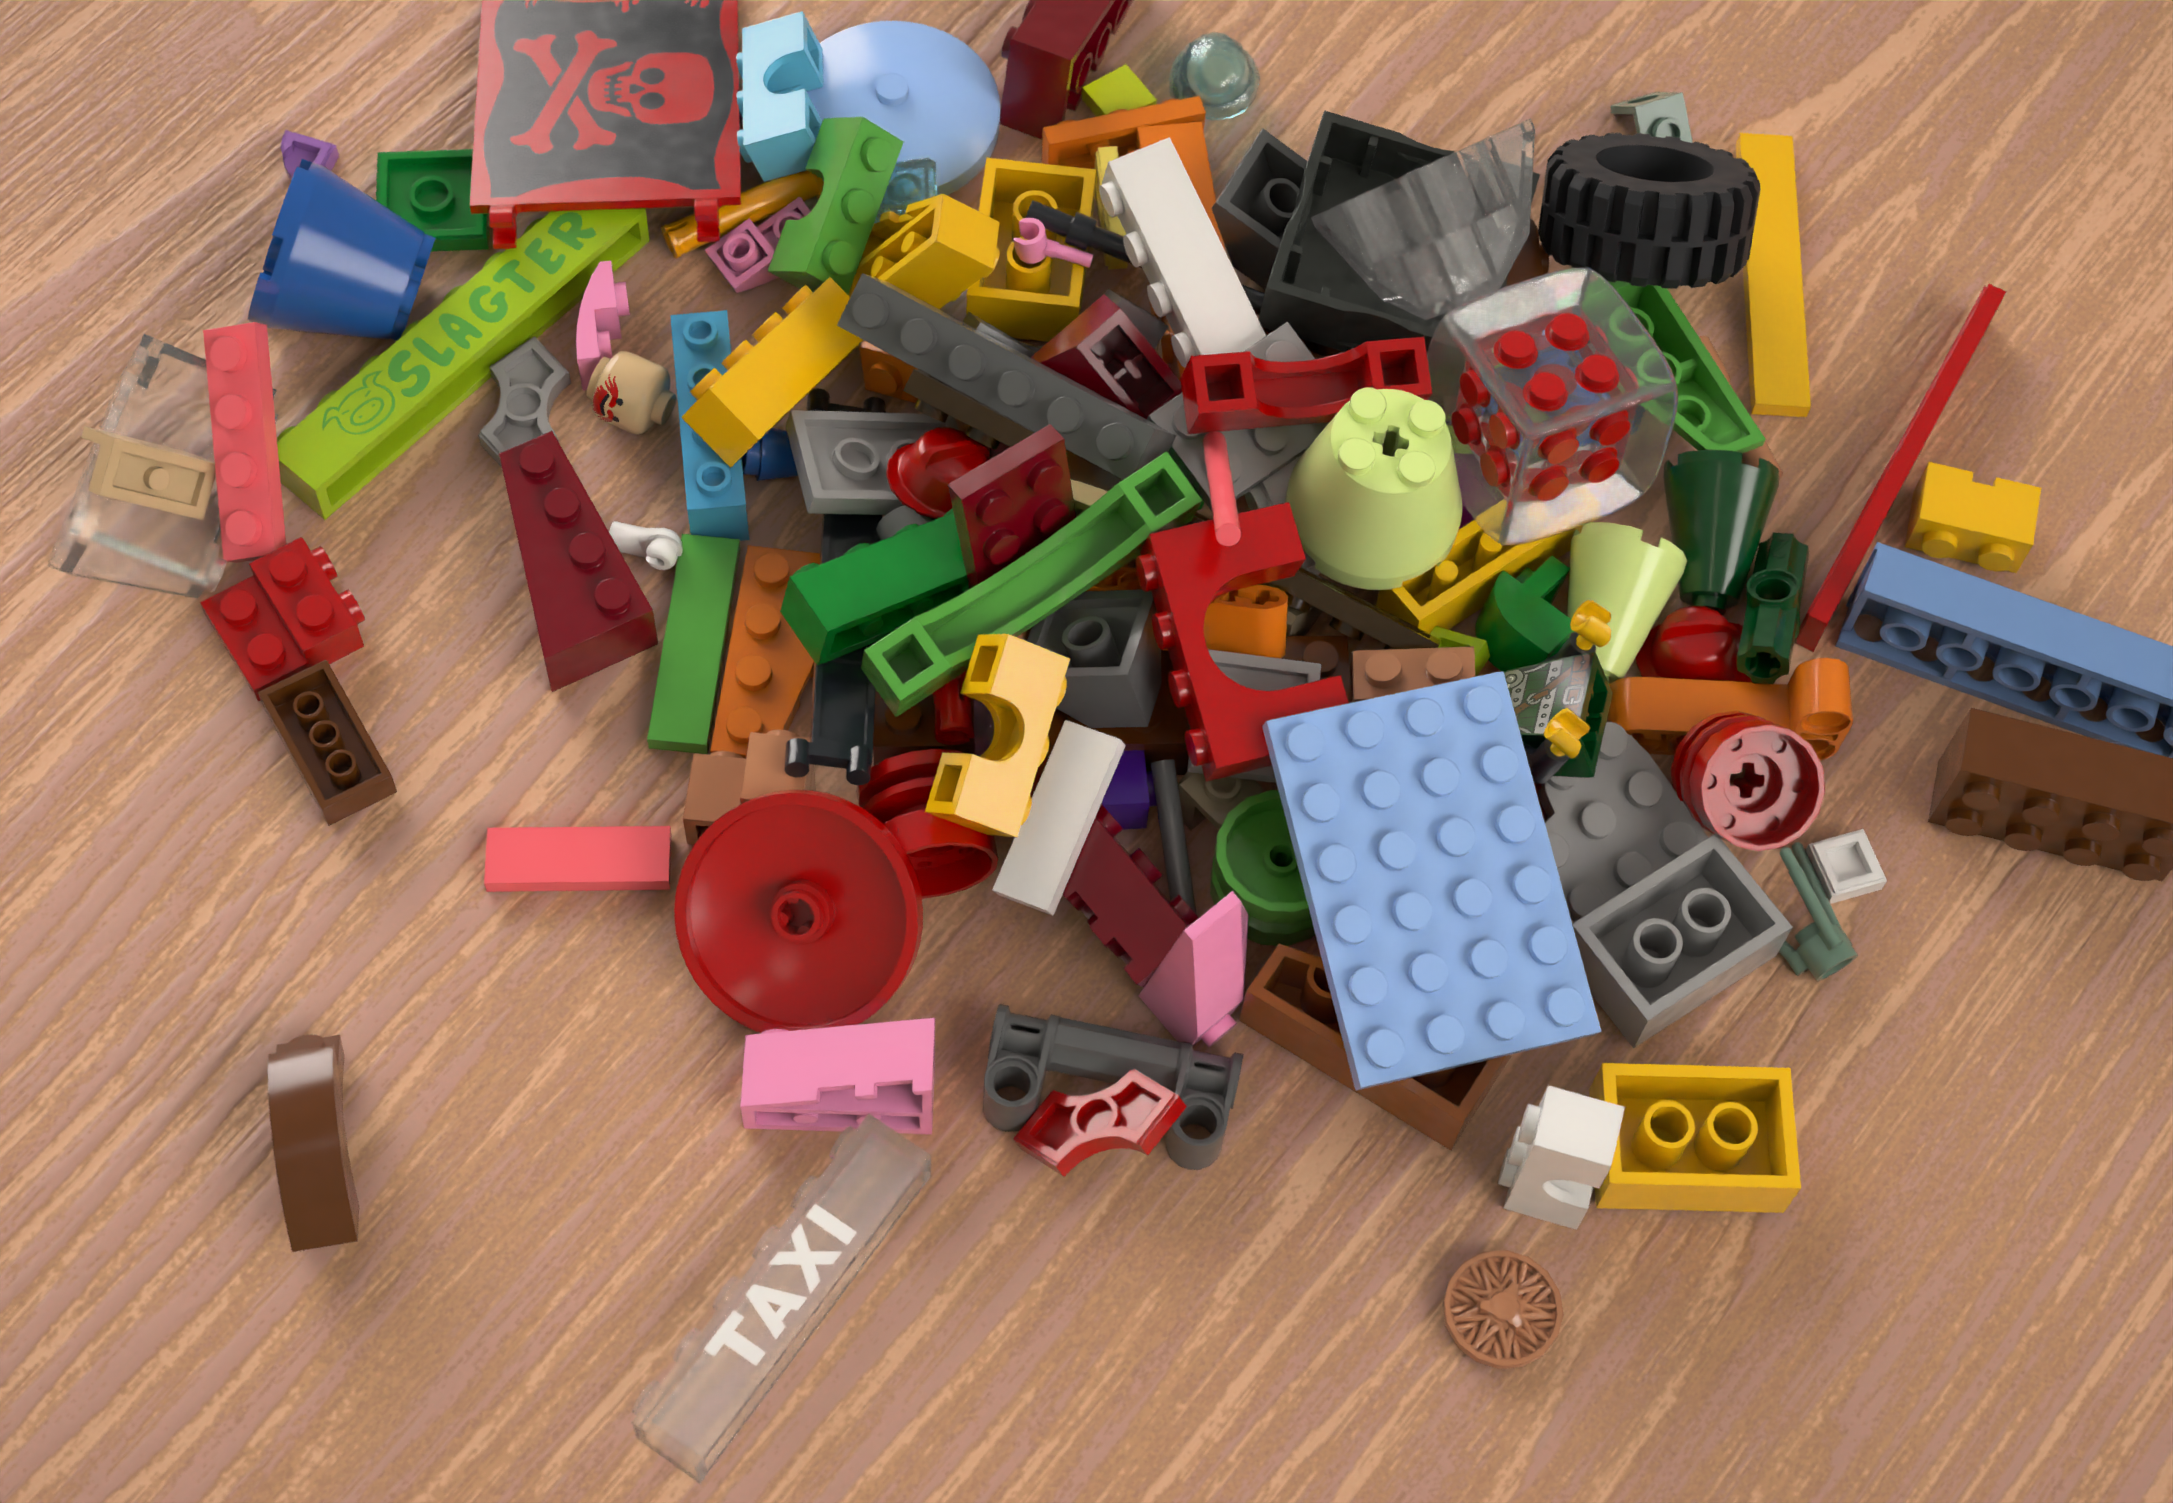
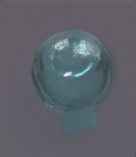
M1217 32L1202 34L1190 42L1185 50L1181 51L1173 61L1169 74L1171 98L1185 99L1200 96L1206 112L1205 119L1207 120L1228 119L1245 112L1256 98L1260 84L1258 66L1248 51L1243 49L1240 42L1227 34Z

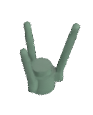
M1796 842L1793 843L1792 850L1788 847H1783L1780 850V856L1814 922L1795 935L1796 940L1800 944L1797 950L1785 941L1778 953L1787 960L1797 976L1810 970L1816 981H1820L1846 967L1857 958L1858 954L1842 930L1803 845Z

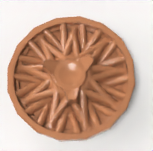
M1508 1250L1482 1252L1463 1262L1450 1278L1442 1304L1445 1326L1457 1347L1474 1361L1497 1369L1521 1368L1543 1357L1557 1339L1564 1315L1560 1291L1549 1272L1530 1257Z

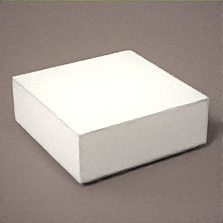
M1864 829L1808 844L1805 850L1830 904L1882 890L1887 882Z

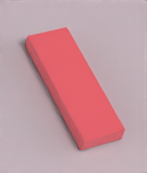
M671 827L487 828L484 876L486 891L670 890Z

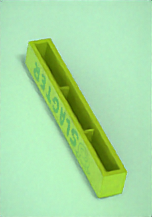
M646 208L551 211L545 217L532 221L525 229L523 235L517 239V248L505 249L503 252L500 251L493 254L486 261L483 269L463 286H456L450 290L438 307L422 320L411 323L404 330L400 339L382 354L369 358L356 376L339 390L331 391L325 395L317 405V408L300 423L285 429L279 434L277 446L281 483L326 520L492 377L490 372L491 365L534 336L538 338L583 299L589 280L600 262L611 261L614 273L649 243L650 237Z

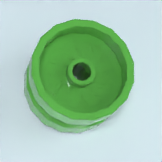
M1270 790L1247 797L1227 814L1216 838L1215 855L1211 867L1210 895L1214 905L1232 891L1240 899L1249 915L1247 939L1260 945L1277 946L1282 944L1289 946L1311 939L1316 934L1279 790Z

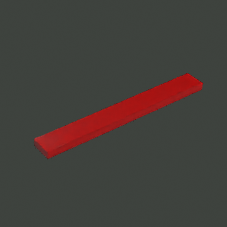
M1991 284L1983 287L1800 625L1796 644L1814 652L1993 320L2006 291Z

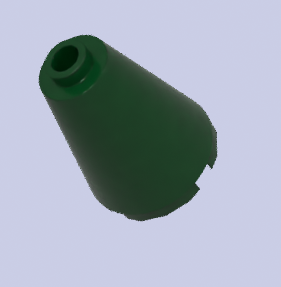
M1728 450L1687 451L1678 454L1677 465L1673 466L1668 459L1664 463L1663 473L1672 543L1684 552L1687 559L1684 573L1678 582L1680 599L1688 605L1705 606L1724 615L1727 608L1735 607L1739 603L1779 487V469L1770 461L1760 457L1758 468L1742 464L1743 453Z

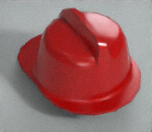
M938 427L924 433L915 443L897 449L888 460L886 477L891 491L902 504L920 515L938 519L953 508L948 484L990 460L988 458L989 452L985 445L973 440L961 430L951 427Z
M1690 605L1679 608L1669 614L1660 625H1657L1650 631L1636 655V665L1642 677L1752 682L1746 674L1737 670V654L1743 626L1728 622L1718 611L1705 606Z

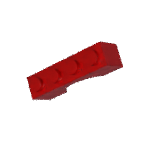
M1424 337L1366 341L1340 354L1293 362L1263 360L1255 357L1250 351L1197 355L1190 357L1180 377L1188 434L1330 422L1340 409L1350 401L1352 395L1357 390L1365 387L1402 390L1417 395L1424 400H1428L1433 394Z

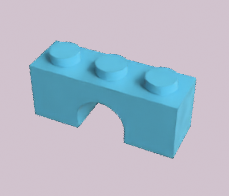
M801 11L742 28V52L737 53L736 59L738 70L743 80V90L737 92V103L743 118V130L737 132V140L743 159L747 163H754L764 182L806 171L808 159L822 124V120L807 94V91L823 87L822 47L805 14Z

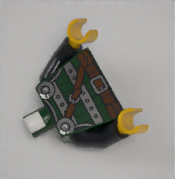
M1593 600L1585 601L1575 611L1570 624L1574 633L1569 636L1557 654L1538 664L1507 670L1504 673L1533 782L1536 784L1545 783L1552 776L1591 778L1595 775L1613 692L1596 654V646L1603 647L1611 640V628L1607 625L1611 620V612Z

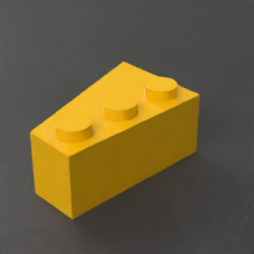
M943 193L907 205L905 214L902 215L892 211L882 213L880 221L873 225L848 295L851 297L861 274L864 273L889 282L926 303L941 309L947 303L957 300L963 291L978 280L988 277L993 272L1000 254L999 248L996 247L999 221Z

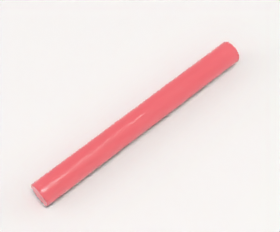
M1213 431L1204 436L1203 449L1216 539L1223 546H1233L1240 540L1241 530L1227 443L1222 433Z

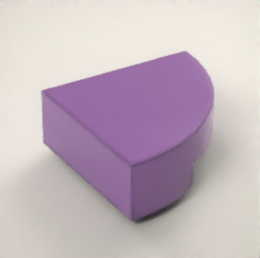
M285 130L281 141L282 158L290 180H292L296 168L299 167L301 159L324 166L332 171L339 158L335 144Z

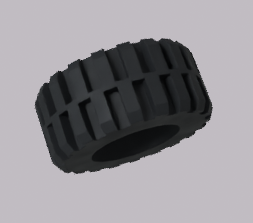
M1606 133L1605 136H1596L1594 134L1582 136L1580 140L1571 139L1566 141L1548 159L1538 227L1539 240L1549 256H1553L1554 260L1563 266L1570 265L1578 273L1596 275L1601 280L1609 282L1621 281L1631 283V286L1646 287L1647 285H1654L1669 289H1677L1678 286L1704 287L1708 282L1718 284L1738 274L1749 260L1761 184L1754 169L1750 168L1748 162L1742 158H1734L1732 153L1723 149L1715 150L1709 148V145L1696 141L1691 143L1681 141V138L1669 136L1662 138L1641 133H1635V135Z

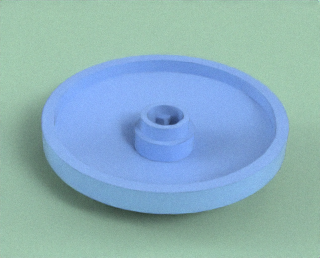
M878 21L853 26L828 37L820 43L823 54V87L807 91V94L821 120L823 121L824 118L864 117L904 142L880 207H907L909 204L942 193L948 196L970 182L986 164V158L991 157L997 143L1000 128V98L997 85L987 65L968 45L937 28L907 21Z

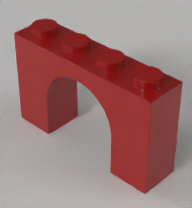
M1289 502L1238 513L1241 538L1233 546H1223L1217 541L1214 519L1151 533L1140 550L1141 555L1136 556V572L1140 586L1144 592H1152L1157 613L1152 615V627L1157 645L1161 650L1168 648L1174 671L1169 672L1168 675L1172 699L1177 708L1185 707L1191 728L1185 732L1188 755L1193 766L1201 765L1206 782L1272 766L1262 728L1266 721L1349 703L1341 675L1274 691L1256 690L1242 686L1230 679L1219 669L1206 645L1204 637L1205 614L1208 606L1214 600L1230 591L1293 577L1306 560Z

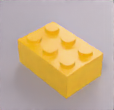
M986 158L979 212L999 221L996 247L999 248L1000 254L993 272L988 277L981 278L967 289L966 315L970 312L1013 338L1049 342L1081 314L1086 267L1048 256L1040 262L1027 264L1021 261L1016 254L1013 239L1021 238L1026 240L1021 236L1019 222L1026 218L1033 200L1072 216L1079 212L1093 218L1096 169ZM1045 230L1047 239L1077 249L1065 244V237Z
M1625 1063L1601 1064L1589 1089V1097L1625 1107L1612 1166L1600 1188L1595 1187L1596 1208L1785 1212L1801 1189L1791 1068Z

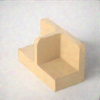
M84 426L81 438L101 445L88 491L112 499L200 520L204 519L216 477L214 462L185 451Z

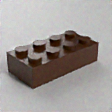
M327 659L258 692L268 717L328 826L397 793L390 771Z

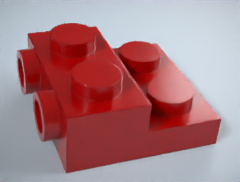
M302 537L249 563L253 573L252 576L200 602L206 617L258 702L261 701L258 694L259 691L326 659L330 665L364 647L357 624L365 621L360 606L349 589L338 594L330 581L337 578L338 575L322 546L310 550Z

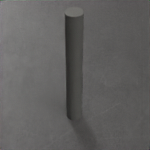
M1156 761L1151 763L1170 901L1179 894L1196 913L1175 761Z

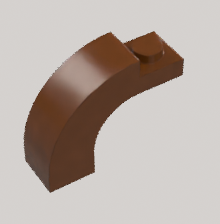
M319 1035L299 1036L288 1043L278 1044L276 1053L269 1054L268 1098L273 1152L281 1203L292 1252L358 1241L359 1203L349 1160L344 1125L342 1090L345 1056L340 1035L321 1037Z

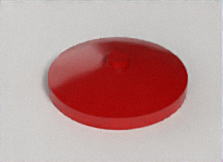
M784 790L764 794L742 803L722 815L704 831L688 854L681 870L674 902L676 936L685 964L699 988L716 1007L741 1025L760 1033L770 1029L796 1031L859 1025L882 1008L902 986L917 957L923 930V904L918 879L905 850L886 826L871 813L846 799L813 790Z

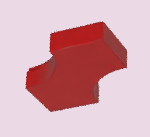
M1134 1069L1128 1071L1114 1085L1094 1094L1070 1096L1055 1090L1051 1091L1013 1140L1021 1150L1065 1177L1081 1161L1105 1150L1131 1149L1148 1156L1187 1106L1179 1095Z

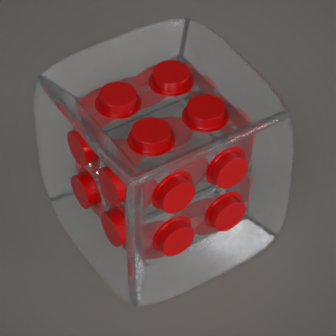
M1570 268L1551 272L1474 298L1449 312L1440 321L1435 329L1427 353L1433 393L1428 400L1436 402L1441 406L1446 416L1445 422L1450 432L1462 503L1477 524L1493 540L1501 545H1516L1553 536L1612 514L1633 503L1650 488L1660 470L1673 430L1678 407L1677 385L1672 370L1654 339L1621 295L1604 277L1590 268Z

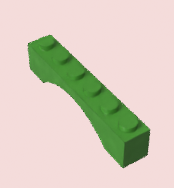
M1166 451L1116 484L1070 523L1012 564L961 595L914 617L865 649L861 664L862 671L894 716H899L967 671L979 634H1010L1018 637L1135 559L1136 556L1141 555L1140 550L1149 534L1185 526L1191 522L1202 499Z

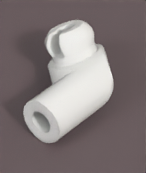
M613 521L609 530L620 552L644 557L650 566L658 570H667L673 567L678 556H681L683 552L680 537L671 529L644 528Z

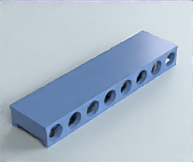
M1879 542L1876 543L1846 604L1848 610L1835 647L2086 737L2173 758V646ZM1859 615H1872L1883 622L1880 629L1881 640L1870 642L1857 635L1854 630V624ZM1928 636H1931L1938 642L1936 650L1938 659L1930 662L1919 660L1911 653V651L1920 650L1925 647ZM1986 656L1995 663L1992 672L1994 679L1985 682L1973 679L1966 671L1979 669ZM2042 677L2050 682V699L2046 701L2031 700L2022 692L2036 689ZM2099 697L2108 705L2107 718L2103 721H2089L2078 712L2089 711L2095 708ZM2156 718L2163 723L2165 727L2164 738L2160 741H2145L2135 733L2151 729Z

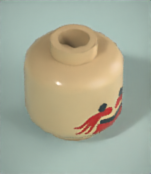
M627 351L618 352L611 359L603 357L592 373L586 394L587 398L593 400L592 407L596 417L638 435L646 433L655 422L664 425L670 417L676 402V394L669 391L670 375L668 370L663 366Z

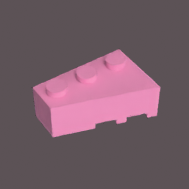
M935 1018L796 1031L770 1029L763 1031L761 1034L746 1035L740 1106L744 1128L932 1134L935 1078Z

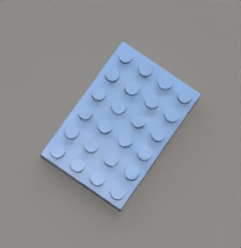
M1503 671L1272 719L1264 723L1262 728L1355 1090L1589 1037L1601 1032Z

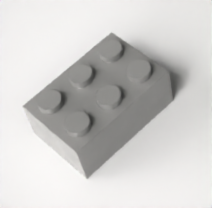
M1716 833L1572 923L1591 995L1633 1048L1776 957L1793 928Z

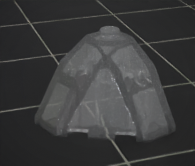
M1530 118L1497 132L1457 152L1408 172L1400 178L1311 217L1314 226L1381 300L1424 320L1448 313L1451 322L1471 315L1484 308L1480 300L1481 297L1501 288L1529 236L1535 127Z

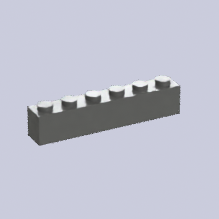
M864 273L861 274L837 326L909 365L923 370L935 379L959 392H963L1034 432L1051 424L1064 438L1067 450L1123 480L1166 451L1168 452L1177 436L893 284Z

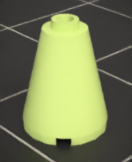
M1589 522L1583 524L1581 533L1576 529L1571 540L1567 616L1572 619L1578 607L1587 600H1593L1611 612V620L1607 623L1611 628V640L1603 647L1596 646L1597 657L1610 684L1624 678L1682 577L1687 559L1682 550L1662 537L1658 547L1641 541L1643 534L1641 529L1610 522Z

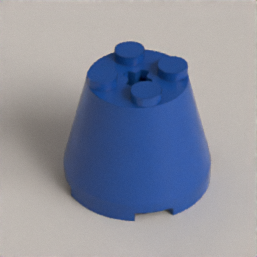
M301 159L300 165L296 168L272 233L273 237L263 266L264 272H260L248 313V321L265 324L268 328L392 339L397 341L406 328L435 237L425 234V232L324 166Z

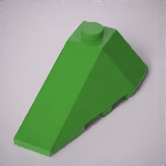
M1608 281L1555 301L1553 308L1558 315L1562 313L1578 315L1591 329L1599 327L1606 333L1611 346L1610 359L1621 370L1631 369L1639 380L1641 387V398L1639 401L1695 449L1728 450L1745 453L1764 445L1765 437L1667 288L1654 285L1639 287L1631 286V283L1616 281L1614 283Z

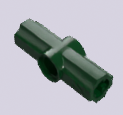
M1773 533L1768 540L1759 543L1753 575L1746 583L1747 607L1737 654V670L1746 674L1753 683L1774 685L1776 679L1789 674L1794 640L1800 632V605L1808 565L1809 548L1808 545L1799 542L1792 533Z

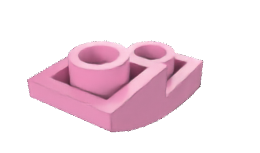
M798 197L758 227L755 226L750 218L723 236L720 242H715L705 249V252L736 293L763 285L779 278L768 272V268L786 220H799L808 215L811 210Z
M602 261L598 264L589 280L580 305L577 321L576 350L582 390H587L592 373L603 357L612 358L610 340L622 339L619 316L630 315L626 282L614 283L611 261Z

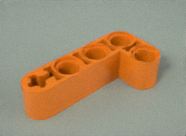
M1127 563L1087 591L1137 590L1142 588L1136 569L1129 568V563ZM1254 585L1230 591L1220 596L1208 606L1205 614L1204 637L1207 648L1209 650L1281 659L1285 655L1288 595L1275 587Z
M1816 658L1799 664L1788 684L1773 685L1753 682L1653 677H1626L1609 684L1613 695L1608 713V722L1620 725L1649 754L1675 755L1677 746L1694 725L1713 714L1740 711L1762 717L1774 724L1793 730L1812 745L1819 760H1824L1838 752L1853 724L1849 666L1845 662L1834 658Z

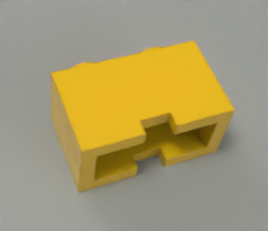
M1928 462L1913 491L1905 547L1923 551L1926 555L1934 558H1953L1979 564L1982 568L1990 571L2017 573L2034 544L2041 487L1998 477L1994 480L1993 486L1973 482L1974 472Z

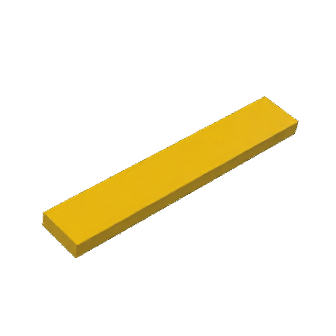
M1739 133L1736 142V158H1742L1748 162L1750 168L1754 169L1761 184L1750 257L1743 267L1751 414L1807 417L1811 408L1793 136Z

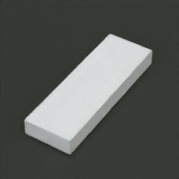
M1065 720L1032 796L1029 816L1020 827L1018 837L1014 838L992 889L996 894L1054 916L1126 745L1121 739Z

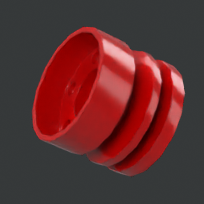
M1740 711L1713 714L1694 725L1677 746L1671 766L1672 787L1676 791L1679 800L1683 801L1693 819L1703 829L1710 831L1712 834L1716 833L1730 844L1754 851L1782 848L1802 836L1819 815L1825 794L1823 766L1811 744L1793 730L1774 724L1762 717ZM1742 767L1745 768L1744 778H1736L1733 784H1731V774L1740 773Z
M929 749L911 751L887 758L872 766L870 781L864 785H857L856 789L858 805L883 823L905 850L917 876L922 899L945 896L967 890L986 880L997 869L999 858L994 835H986L925 812L942 753H963L956 750Z

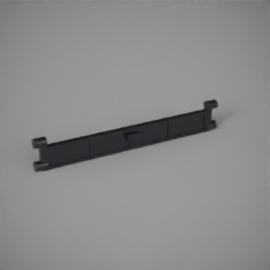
M821 388L812 389L807 396V411L886 413V403L879 397L867 398L863 403V408L830 403V394ZM823 514L820 564L843 556L848 550L858 544L868 543L871 545L881 541L877 535L876 528L882 519V515ZM875 643L826 663L817 665L814 662L810 742L802 738H793L787 741L785 772L789 776L803 777L807 775L809 765L812 764L846 769V779L853 785H864L870 781L873 760L875 687L862 671L861 664L864 650Z

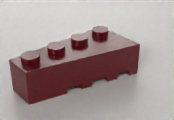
M1029 0L1023 14L1022 23L1018 28L1012 26L1009 29L1002 46L1001 56L1008 60L1000 110V125L1042 140L1043 127L1053 126L1065 121L1066 109L1076 111L1082 100V87L1087 80L1089 71H1097L1104 58L1110 35H1116L1133 0Z
M553 431L499 453L551 691L559 690L658 645L653 609Z
M1045 757L1037 769L1030 793L1031 799L1047 764V757ZM1101 803L1062 895L1078 911L1081 910L1088 918L1086 921L1090 925V929L1104 946L1109 948L1117 958L1121 957L1127 964L1123 969L1138 986L1145 987L1182 932L1199 917L1179 894L1171 901L1167 899L1155 884L1163 876L1162 873L1140 848L1131 855L1115 837L1123 830L1122 826Z

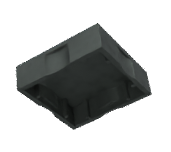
M1324 110L1304 171L1296 206L1291 220L1287 223L1266 287L1258 319L1261 326L1275 331L1288 322L1300 339L1343 352L1351 350L1366 341L1424 337L1430 378L1460 386L1461 374L1467 372L1471 365H1475L1473 362L1474 354L1471 351L1473 343L1485 332L1496 330L1507 291V279L1524 232L1540 174L1463 151H1450L1419 143L1402 133Z

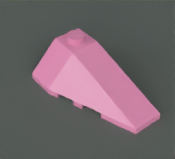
M1233 891L1182 932L1138 995L1176 1041L1192 1043V1047L1201 1039L1208 1047H1211L1237 1024L1230 1015L1244 1000L1249 915Z

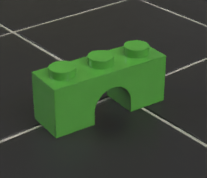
M864 117L824 118L805 168L824 180L821 196L808 215L799 220H786L768 272L799 289L807 285L813 292L831 277L849 294L904 142Z

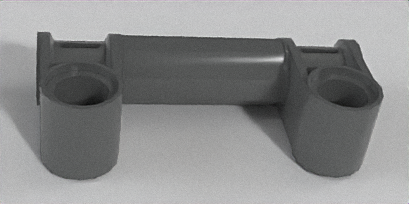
M999 1004L992 1029L988 1064L984 1076L983 1112L986 1120L995 1128L1002 1131L1016 1132L1021 1130L1039 1107L1047 1071L1115 1084L1128 1071L1135 1069L1179 1095L1186 1104L1185 1110L1167 1131L1166 1149L1170 1158L1178 1166L1188 1170H1201L1214 1163L1220 1154L1230 1109H1233L1244 1054L1234 1052L1230 1058L1195 1051L1193 1050L1192 1043L1178 1042L1066 1019L1052 1014L1047 1020L1011 1013L1008 1005ZM1004 1087H1016L1021 1089L1026 1096L1017 1101H1008L1001 1098L996 1092ZM1190 1124L1200 1125L1208 1130L1211 1136L1203 1140L1188 1137L1182 1131V1128Z

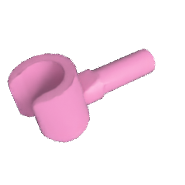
M1025 218L1020 220V233L1026 240L1014 238L1013 241L1016 254L1021 261L1027 264H1034L1048 256L1090 268L1094 254L1047 239L1045 227L1038 219Z

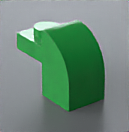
M1552 555L1535 572L1527 567L1517 579L1503 570L1496 579L1478 615L1475 625L1476 638L1487 641L1490 653L1488 660L1504 673L1507 670L1538 664L1557 654L1569 636L1574 633L1570 626L1571 618L1552 605L1570 568Z

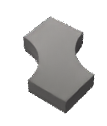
M535 336L490 366L491 376L500 389V402L494 417L480 430L478 436L480 445L501 468L499 453L550 431H553L557 438L549 424L550 411L558 395L571 384L569 372Z

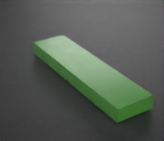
M682 534L683 552L681 556H678L647 742L649 749L708 754L740 557V539Z

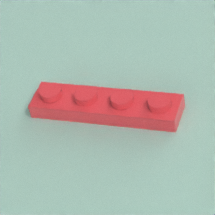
M257 322L203 330L223 561L233 563L257 560L286 545L267 325Z

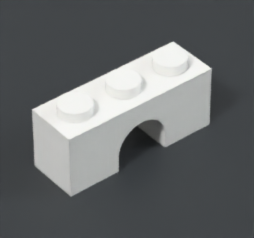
M1548 1085L1539 1106L1527 1105L1521 1127H1517L1511 1148H1508L1498 1180V1185L1509 1187L1503 1209L1577 1230L1588 1210L1593 1187L1600 1188L1612 1166L1625 1107Z

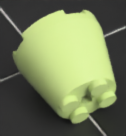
M1368 387L1359 389L1297 461L1289 479L1285 503H1290L1303 550L1316 562L1315 569L1337 582L1355 588L1367 590L1394 589L1401 587L1403 581L1415 578L1435 565L1439 566L1451 551L1461 522L1462 497L1450 432L1445 422L1446 416L1442 407L1436 402L1424 400L1417 395L1402 390Z

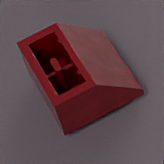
M1104 294L1031 357L1037 362L1145 419L1182 393L1181 381L1123 310Z

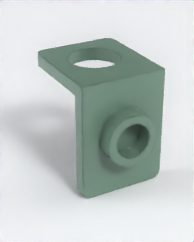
M1654 92L1610 106L1612 114H1633L1637 133L1650 134L1651 136L1665 138V136L1681 138V141L1693 143L1683 92Z

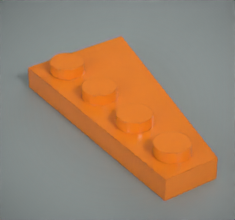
M747 545L712 738L711 753L729 751L739 754L746 759L750 732L767 734L772 730H789L800 706L802 693L809 678L814 676V660L780 610L789 577L807 564L818 563L820 565V553Z

